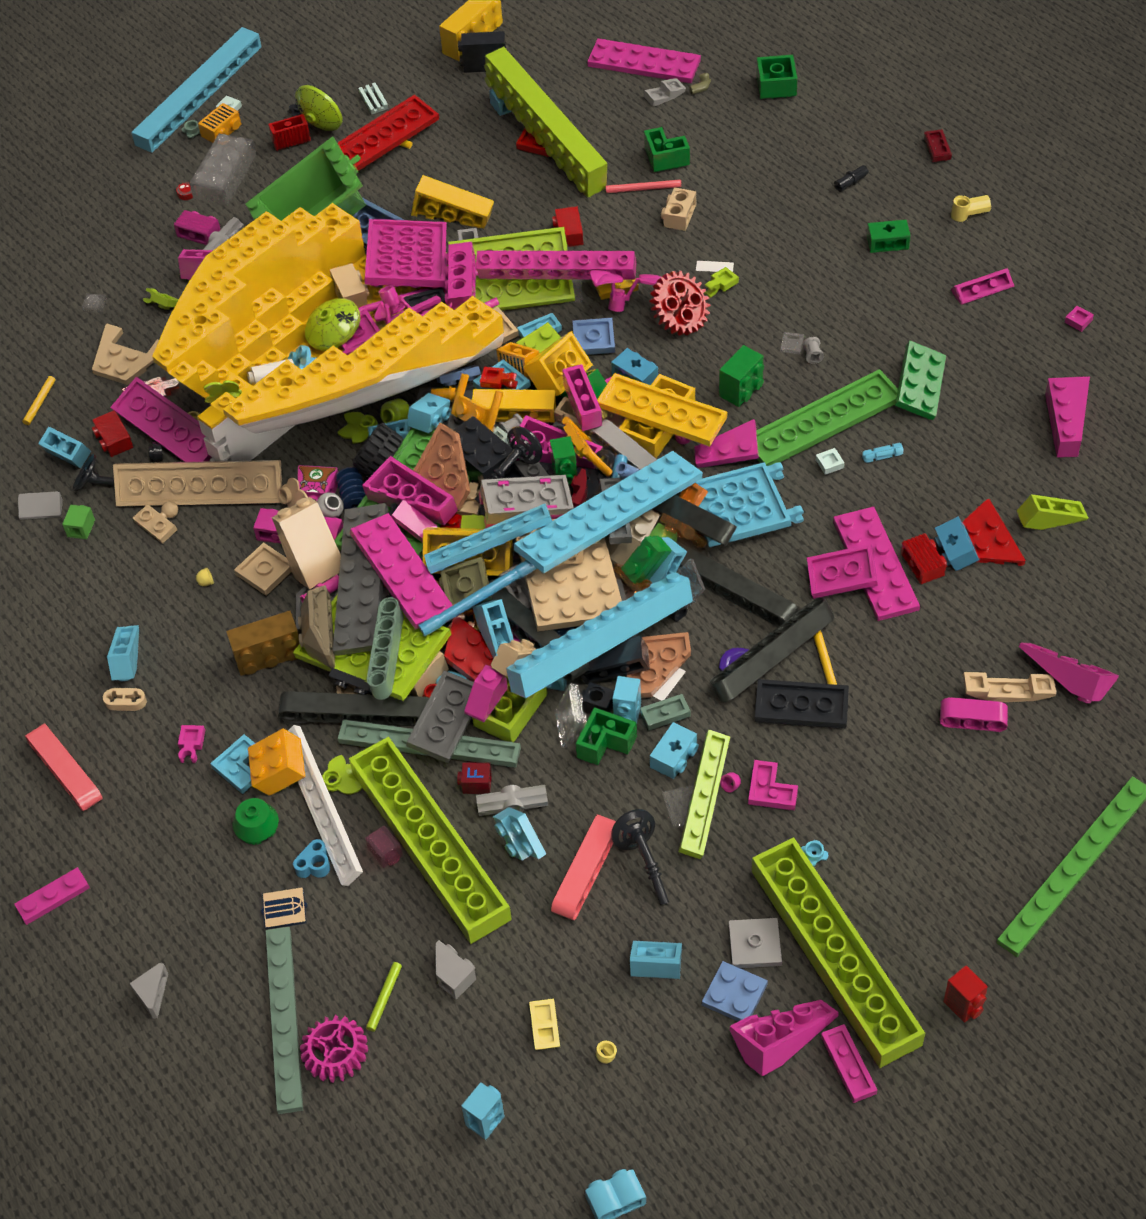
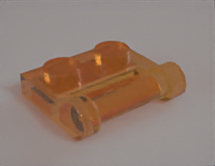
M665 513L662 514L659 521L665 524L664 529L673 534L677 532V537L680 539L684 537L687 540H692L693 544L698 548H703L706 545L705 537L695 532L691 526Z

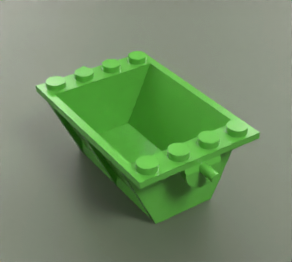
M332 136L249 200L246 206L254 220L267 211L282 221L299 207L316 216L332 203L353 216L366 206L358 192L363 185L356 175L358 170L354 165L361 158L357 154L350 160L347 155H344Z

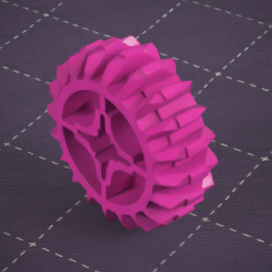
M335 1015L333 1020L329 1021L328 1017L325 1016L324 1023L315 1022V1029L308 1027L309 1035H303L302 1040L304 1044L300 1045L301 1059L305 1063L306 1070H311L314 1078L319 1075L320 1080L324 1082L329 1076L330 1082L334 1083L336 1076H339L340 1080L344 1081V1074L348 1073L349 1076L353 1077L352 1069L360 1070L361 1064L359 1062H366L365 1053H368L367 1038L363 1035V1029L357 1027V1023L354 1020L349 1022L348 1018L344 1016L339 1021L338 1016ZM345 1035L354 1041L353 1048L348 1047L344 1043ZM316 1049L324 1053L323 1062L315 1057Z

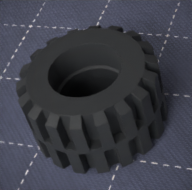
M384 423L379 424L354 457L352 465L370 478L390 456L393 457L403 442V437Z

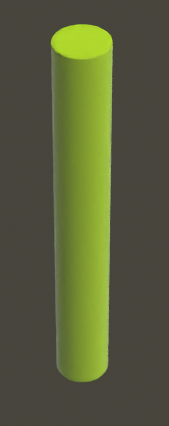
M393 962L367 1023V1030L375 1032L402 967L397 962Z

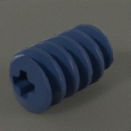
M347 467L340 470L336 475V482L340 498L344 504V510L357 508L366 495L362 486L364 484L363 477L359 474V470L355 467Z

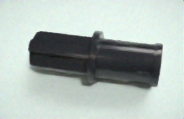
M862 165L852 172H846V175L834 181L835 189L842 192L852 184L856 185L859 179L869 173V170L865 165Z

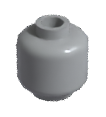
M324 493L316 501L324 517L338 518L344 509L342 499L334 493Z

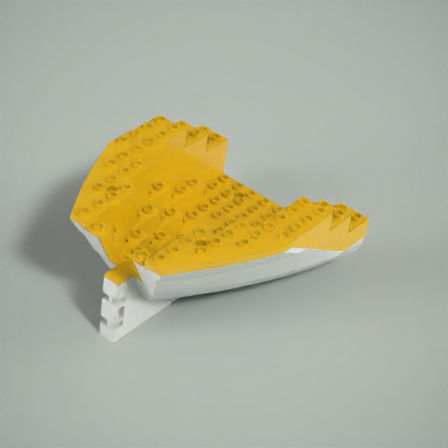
M333 203L316 216L299 207L282 221L266 211L205 256L172 311L152 358L154 363L205 399L209 396L204 390L206 384L212 382L222 384L224 381L230 380L239 385L242 394L237 398L225 392L212 402L209 408L199 414L197 418L201 432L206 436L204 437V442L208 455L212 457L210 462L251 461L295 425L343 413L399 394L447 374L502 346L504 339L502 315L474 296L470 297L455 310L440 302L424 316H421L411 308L406 309L405 307L402 310L404 311L349 355L342 352L344 350L341 346L337 348L332 346L326 351L317 350L307 342L305 326L309 316L318 306L326 301L338 298L335 292L334 281L330 277V270L352 263L355 270L360 271L362 284H365L366 255L360 221ZM366 284L369 295L366 296L367 304L381 301L382 299L378 292L389 285L371 286ZM410 286L394 287L398 296L417 290ZM377 310L369 312L374 321L375 313ZM300 345H305L310 348L311 357L316 359L301 370L287 359L290 352H295ZM286 360L255 385L249 383L247 372H250V367Z

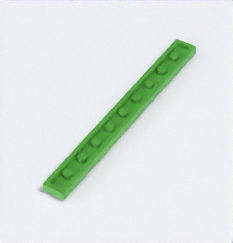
M1133 776L997 939L998 945L1014 956H1019L1145 802L1146 784Z

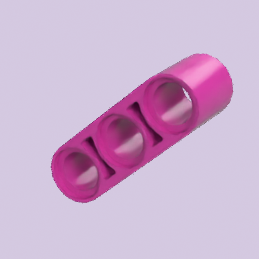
M945 698L941 701L940 724L950 728L1002 732L1007 729L1008 706L998 701Z

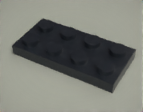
M758 679L755 722L846 729L849 685Z

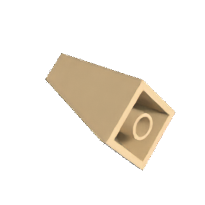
M310 497L302 498L296 502V505L281 509L277 512V515L272 517L292 574L297 581L308 589H312L316 584L339 574L341 554L318 502Z

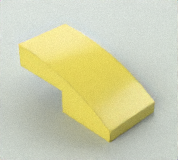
M554 999L529 1002L535 1050L560 1047Z

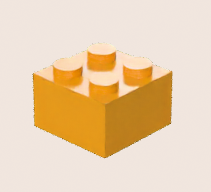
M284 728L248 747L252 787L270 796L305 778L301 738Z

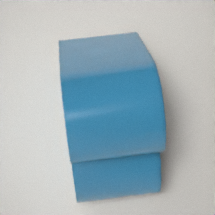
M313 840L294 860L293 866L298 877L306 878L310 874L315 877H324L329 873L330 864L326 846L322 840ZM317 862H325L321 867H314V864Z

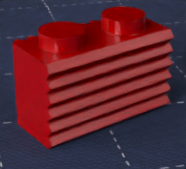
M304 114L268 124L271 140L276 150L293 145L296 146V144H303L311 140L308 123Z
M578 206L555 209V216H552L553 228L564 227L567 247L583 245V230Z
M115 410L92 419L94 427H91L96 439L100 437L99 444L103 452L108 451L109 455L114 457V455L133 448L131 438Z
M923 533L902 542L901 555L920 584L945 576L947 561L943 555L938 554L933 539L929 540L927 535Z

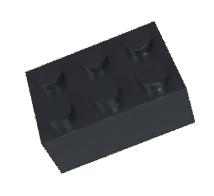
M474 416L454 429L460 436L467 475L481 486V480L488 479L491 473H494V469H497L513 451V448ZM514 463L508 468L504 475H506L508 472L515 468Z

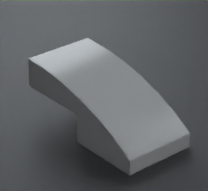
M677 78L661 81L660 87L645 90L644 97L652 106H657L678 97L685 92L686 88Z

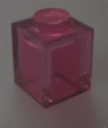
M385 825L365 838L368 850L383 868L397 863L400 857L403 856L400 843Z

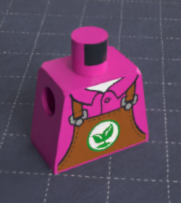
M299 465V489L303 490L308 498L310 497L315 501L324 493L330 492L335 494L338 487L336 482L338 468Z

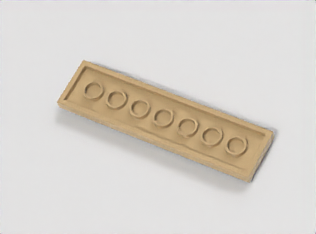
M281 460L119 463L113 465L116 506L163 505L169 501L174 502L176 505L281 503L278 497V490L282 487Z

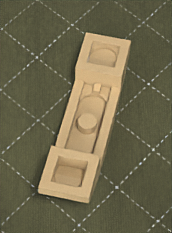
M979 672L963 673L966 694L983 700L1023 702L1056 696L1054 678L1051 675L1031 674L1029 679L987 678L986 673Z

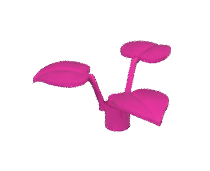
M593 270L590 274L595 287L611 283L612 292L608 309L617 312L624 311L625 300L629 301L630 295L638 283L654 285L661 278V276L654 274H641L639 278L635 279L626 295L625 290L615 288V283L623 282L622 276L602 270Z
M389 285L378 292L383 302H380L374 319L375 321L387 319L389 324L391 322L390 317L399 313L405 307L407 309H414L403 299L402 295H397L393 285ZM430 310L424 312L421 316H424Z

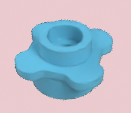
M810 841L806 846L801 847L813 866L820 860L828 858V852L824 851L820 841Z

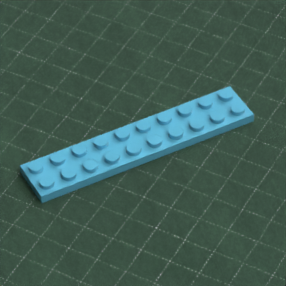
M671 451L553 520L552 523L514 543V550L542 573H545L701 480L703 472L674 451Z

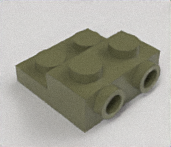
M482 557L446 567L441 570L442 577L439 578L440 586L452 605L489 584L485 562ZM489 596L480 603L492 600V596Z

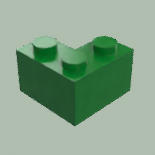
M662 127L644 130V148L654 172L690 165V147L685 136L667 139Z
M594 707L576 742L577 758L599 765L607 747L628 755L637 738V722Z

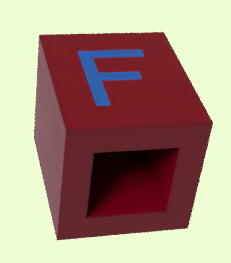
M462 763V772L458 771L457 783L462 786L463 794L491 793L492 771L490 763Z

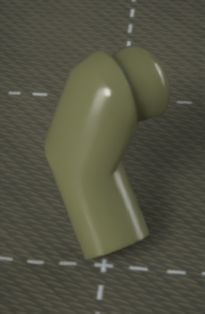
M708 73L700 74L699 83L689 86L692 95L708 89L711 83Z

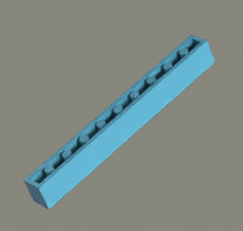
M243 27L240 28L131 132L135 146L151 153L157 149L261 48L259 34Z
M670 573L666 578L652 583L650 587L643 591L636 592L629 599L621 601L613 608L601 612L599 616L585 621L583 625L576 629L569 630L562 637L550 641L548 645L534 650L532 654L525 658L516 660L514 664L506 668L511 692L527 698L691 603L693 598L689 578L678 573Z

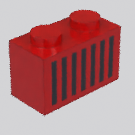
M965 966L948 980L943 1002L965 1023L970 1018L976 1019L983 1012V1004L987 999L985 996L988 986L968 966Z

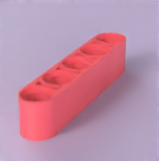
M45 723L25 735L32 749L83 812L103 799L94 783Z
M601 815L595 817L553 900L551 912L571 920L577 918L613 845L611 831L616 822L615 820Z

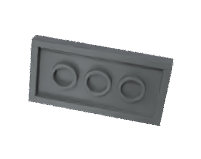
M444 670L411 732L406 746L449 763L472 718L465 714L464 710L474 682Z

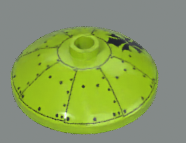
M303 85L297 89L295 93L296 105L300 113L304 114L307 122L325 131H335L342 125V114L335 102L326 93L310 85Z
M345 298L332 299L318 306L309 316L305 326L307 342L313 348L326 351L332 346L337 348L346 343L359 326L360 311L354 302Z

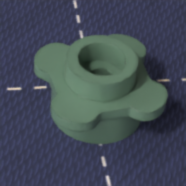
M195 120L187 121L182 128V132L186 133L188 138L198 135L200 133L198 122Z

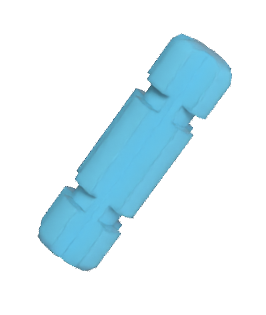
M901 443L892 444V447L887 445L874 448L873 451L869 449L862 452L864 462L868 463L872 462L873 459L877 461L890 458L892 455L899 456L903 454V447Z

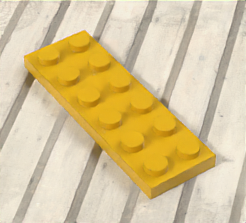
M616 373L613 374L597 399L601 409L707 446H711L726 421L728 414L727 411Z

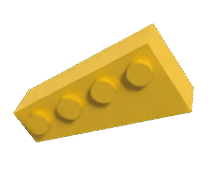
M423 175L415 190L411 216L417 217L418 214L426 215L427 219H434V217L443 218L444 222L459 221L461 225L485 229L492 213L494 201Z

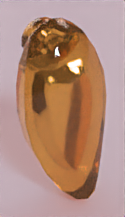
M615 564L613 567L614 572L635 593L643 591L652 584L647 579L643 580L642 583L634 584L621 570L623 564Z

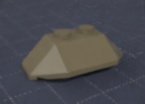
M651 509L629 522L632 543L610 544L608 535L605 536L610 559L614 565L621 568L635 549L640 546L642 540L650 535L660 516L659 512Z
M324 585L309 590L301 606V617H298V624L300 630H302V634H299V642L301 647H305L310 657L329 668H335L332 601L327 587Z

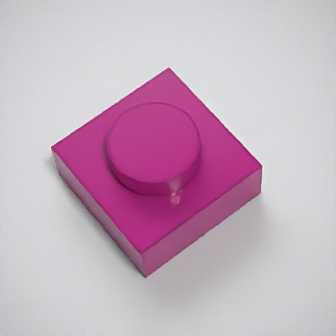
M1076 306L1065 317L1064 323L1082 332L1093 321L1094 314Z

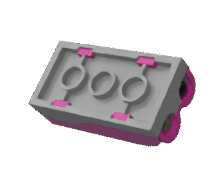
M566 475L481 480L479 500L480 504H484L485 528L542 504H546L551 519H557L574 509Z

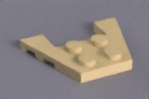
M106 324L93 364V374L128 385L135 377H139L147 371V367L154 363L152 355L159 340H156L148 353H143L115 344L123 334V330L120 327Z

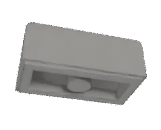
M60 492L18 495L20 520L61 517L63 499Z

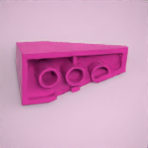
M1020 643L1019 645L1026 654L1069 692L1077 695L1078 700L1091 704V701H1101L1119 676L1094 665H1077L1078 660L1072 657L1060 656L1058 658L1057 652L1032 643Z

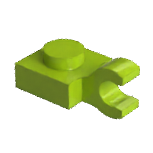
M724 267L711 275V281L705 284L708 290L704 294L711 298L719 289L726 291L739 283V277L727 267Z
M146 288V291L150 292L151 298H143L144 302H156L158 307L167 310L170 307H175L179 300L167 294L159 293L153 288Z

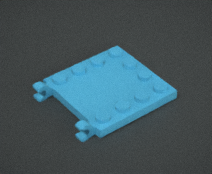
M764 462L702 478L696 482V484L708 491L698 507L737 527L729 542L791 526V521L794 523L804 521L802 507L795 506L786 510L773 479L780 480L784 478L782 473L784 469L780 462L770 466H766ZM704 535L709 547L720 545V543Z

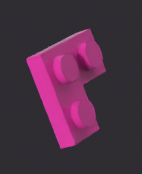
M754 760L748 804L795 810L798 786L775 783L778 763Z

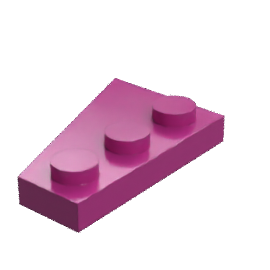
M755 419L716 436L711 446L704 444L695 446L697 468L759 458Z

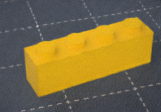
M473 389L472 400L489 409L492 405L495 390L503 392L495 422H506L517 413L522 419L527 415L541 422L555 423V390Z

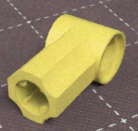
M988 195L970 199L966 196L955 197L951 218L955 221L963 222L969 215L989 212L991 210L990 198Z

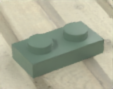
M683 694L640 708V714L648 731L691 716V711Z

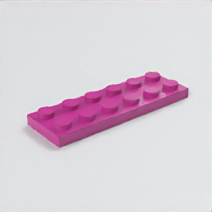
M597 39L587 63L588 67L667 80L677 78L680 82L692 83L701 61V55Z
M135 377L110 407L183 462H208L212 458L208 455L204 442V437L206 436L201 432L199 421L138 377Z
M870 507L834 516L833 522L845 549L872 545L878 585L863 589L877 621L919 611V602L875 508Z
M389 513L350 529V535L393 598L398 601L401 610L414 629H418L419 624L453 606Z

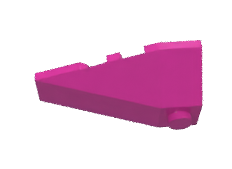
M823 1000L795 1005L791 1011L780 1013L779 1010L771 1011L769 1016L760 1018L757 1014L748 1016L731 1025L730 1032L745 1063L761 1076H764L782 1066L836 1019L838 1011Z

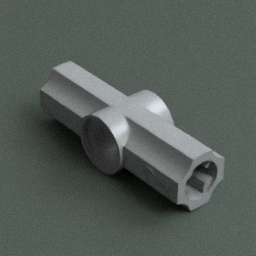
M233 217L219 232L214 231L211 233L208 244L203 250L216 249L242 230L244 224L239 219Z
M509 785L503 787L500 792L476 795L479 816L497 814L508 807L523 812L524 809L548 806L545 785L526 788Z

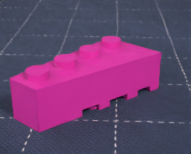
M1090 376L1048 378L1045 396L1057 457H1078L1082 441Z
M526 415L520 427L531 431L539 440L543 451L539 462L552 463L550 440L566 437L567 433ZM521 435L522 439H525L529 442V444H532L525 436ZM586 440L595 454L602 450L603 446ZM575 453L576 467L596 468L592 462H589L585 457L580 458Z
M391 456L362 485L369 500L380 504L386 503L389 507L392 503H396L399 506L404 500L430 521L445 525L458 511L452 495Z

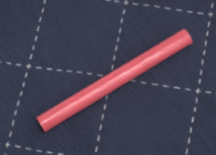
M681 180L606 186V193L681 187Z

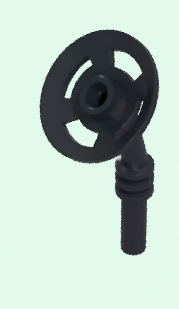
M513 427L507 434L508 445L513 448V451L497 469H494V473L492 472L488 479L504 478V473L517 458L527 464L538 463L542 458L543 451L537 437L524 427ZM521 435L525 436L532 444H529L527 440L522 439ZM533 451H535V457L531 459L530 457H532ZM478 493V495L475 497V500H476L478 503H480L479 493Z
M93 454L80 470L74 482L73 491H78L87 482L115 486L114 478L97 476L98 473L94 471L96 455Z
M643 809L631 810L623 814L615 822L611 831V839L615 846L622 850L639 848L646 864L644 868L648 869L646 874L650 875L648 879L653 883L660 905L669 903L660 877L662 873L658 872L660 867H657L658 862L654 861L647 845V841L655 830L654 817ZM634 818H641L640 822L627 824L628 821ZM648 821H649V823H650V830H649L648 825H647V822H648ZM620 830L622 831V842L619 840Z

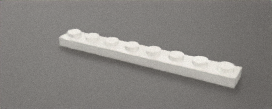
M293 725L288 731L301 738L305 778L299 780L298 784L320 836L325 843L326 850L341 885L349 886L363 873L302 729L300 726Z

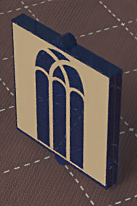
M303 887L262 893L263 909H261V913L264 915L265 930L307 923L305 908L308 905L305 902Z

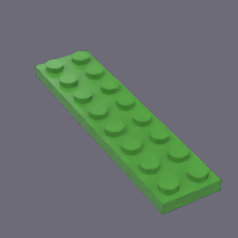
M879 369L758 429L759 458L757 460L760 463L765 462L766 466L782 462L895 405L898 388Z

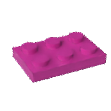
M871 544L807 558L813 599L878 585Z

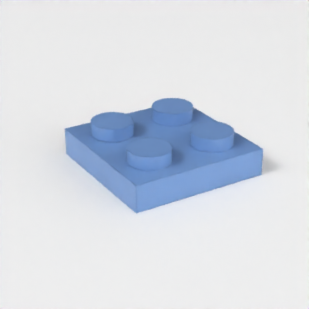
M612 318L573 321L574 336L586 355L615 353Z
M473 365L453 370L436 378L437 383H443V386L457 384L456 380L460 379L461 373L469 375L468 381L475 380L476 375L481 374L479 366Z
M722 961L702 1000V1006L739 1022L753 1015L768 985V980Z

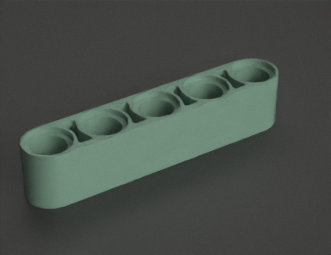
M391 597L383 599L378 607L367 674V683L372 695L379 700L388 698L392 693L404 619L398 601Z

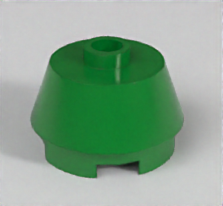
M250 798L240 803L237 807L232 822L233 831L245 843L261 844V841L274 836L278 827L279 817L276 810L265 801L258 798Z

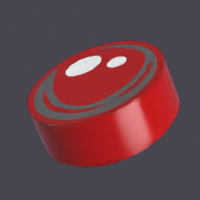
M182 183L176 189L177 195L181 200H190L196 195L195 186L192 183Z

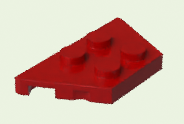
M990 499L984 501L962 522L980 559L976 562H993L995 564L1014 562L1018 563V566L1025 565V558Z
M456 616L452 620L451 636L448 638L444 657L450 666L468 680L474 682L485 665L492 667L491 663L494 658L482 634L462 618Z

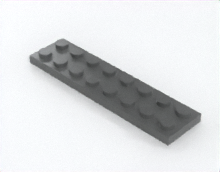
M386 503L345 509L333 640V653L335 656L372 650L378 607L382 601L383 582L350 535V529L388 514Z

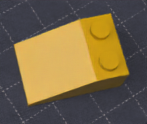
M570 331L536 355L523 368L537 390H555V394L558 396L565 391L562 369L582 364L586 372L593 364L572 331Z

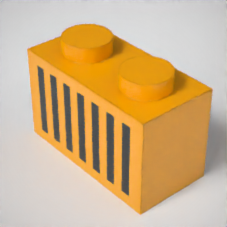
M224 103L198 123L201 137L216 145L225 140L227 136L242 125L239 111Z
M512 342L496 349L498 362L504 359L531 380L523 366L538 355L539 350Z

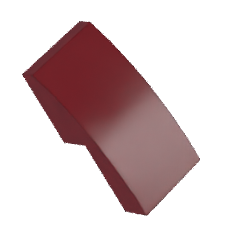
M581 469L578 476L575 475L571 483L573 488L571 499L574 508L587 501V475L585 469Z

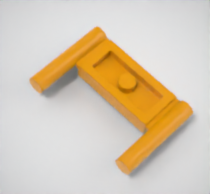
M461 373L451 414H454V416L463 421H467L474 416L493 432L503 392L495 390L492 405L489 409L464 396L469 375Z
M564 417L562 419V423L565 425L563 429L567 433L566 437L571 436L573 447L576 446L574 448L575 453L580 458L585 457L589 462H592L605 476H610L612 470L592 451L586 440L591 442V439L569 417Z

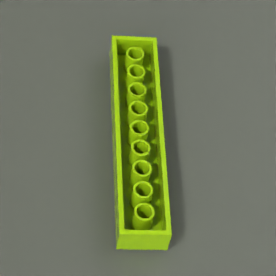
M502 47L485 55L486 64L484 67L486 70L485 82L487 86L491 87L496 96L504 101L507 109L515 114L516 119L522 122L527 132L535 137L536 142L545 148L547 155L556 161L557 166L563 169L568 179L573 181L577 185L578 190L581 193L583 192L587 198L606 189L607 162L506 48Z
M388 736L350 757L349 762L353 775L359 781L469 943L476 942L511 921L510 906Z
M793 837L753 857V875L878 1067L881 1068L923 1046L924 1030L795 838Z

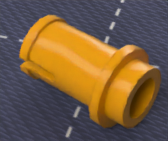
M449 386V388H431V394L449 399L450 402H453L455 399L457 388Z

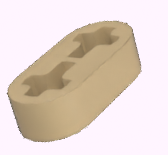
M112 688L103 695V701L109 710L137 711L142 709L147 703L144 692L137 688ZM136 697H139V699H137L136 702H132V700H135Z

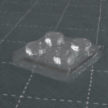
M569 684L555 708L562 748H570L574 740L578 738L582 727L586 724V714L583 713L582 707L583 696L580 694L579 686L576 684Z

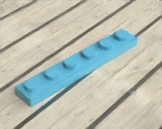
M542 504L425 554L424 557L429 572L432 574L441 571L446 567L463 562L467 558L481 554L488 549L502 545L507 541L552 523L553 521L546 504Z

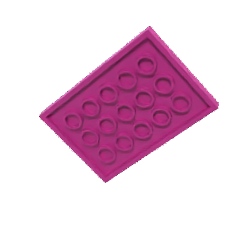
M369 219L365 284L371 286H410L413 288L431 287L434 289L445 287L446 222Z

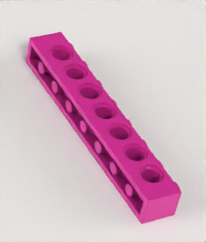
M477 250L476 270L479 279H591V271L602 270L623 277V280H635L636 257L634 251Z

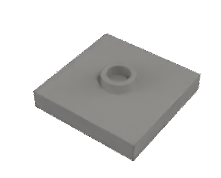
M777 918L729 921L733 966L738 968L782 966Z

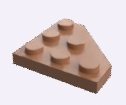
M439 423L413 471L452 495L457 509L461 510L470 493V486L459 433L448 426Z
M688 632L642 637L649 650L650 670L626 675L629 678L640 679L641 698L652 697L691 656Z

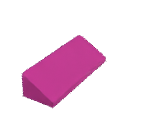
M1008 268L956 285L951 288V292L962 305L1012 288L1014 283Z

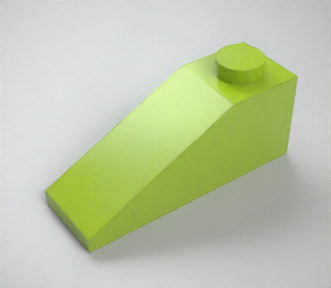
M1032 494L1017 510L1023 527L1042 530L1088 519L1084 507L1079 501Z

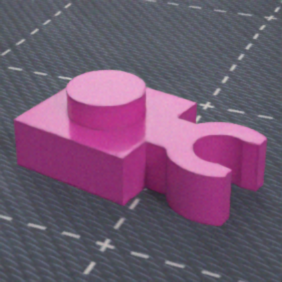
M181 726L178 741L179 749H181L178 756L181 763H184V758L188 755H191L192 763H196L197 754L195 750H202L206 731L204 726Z

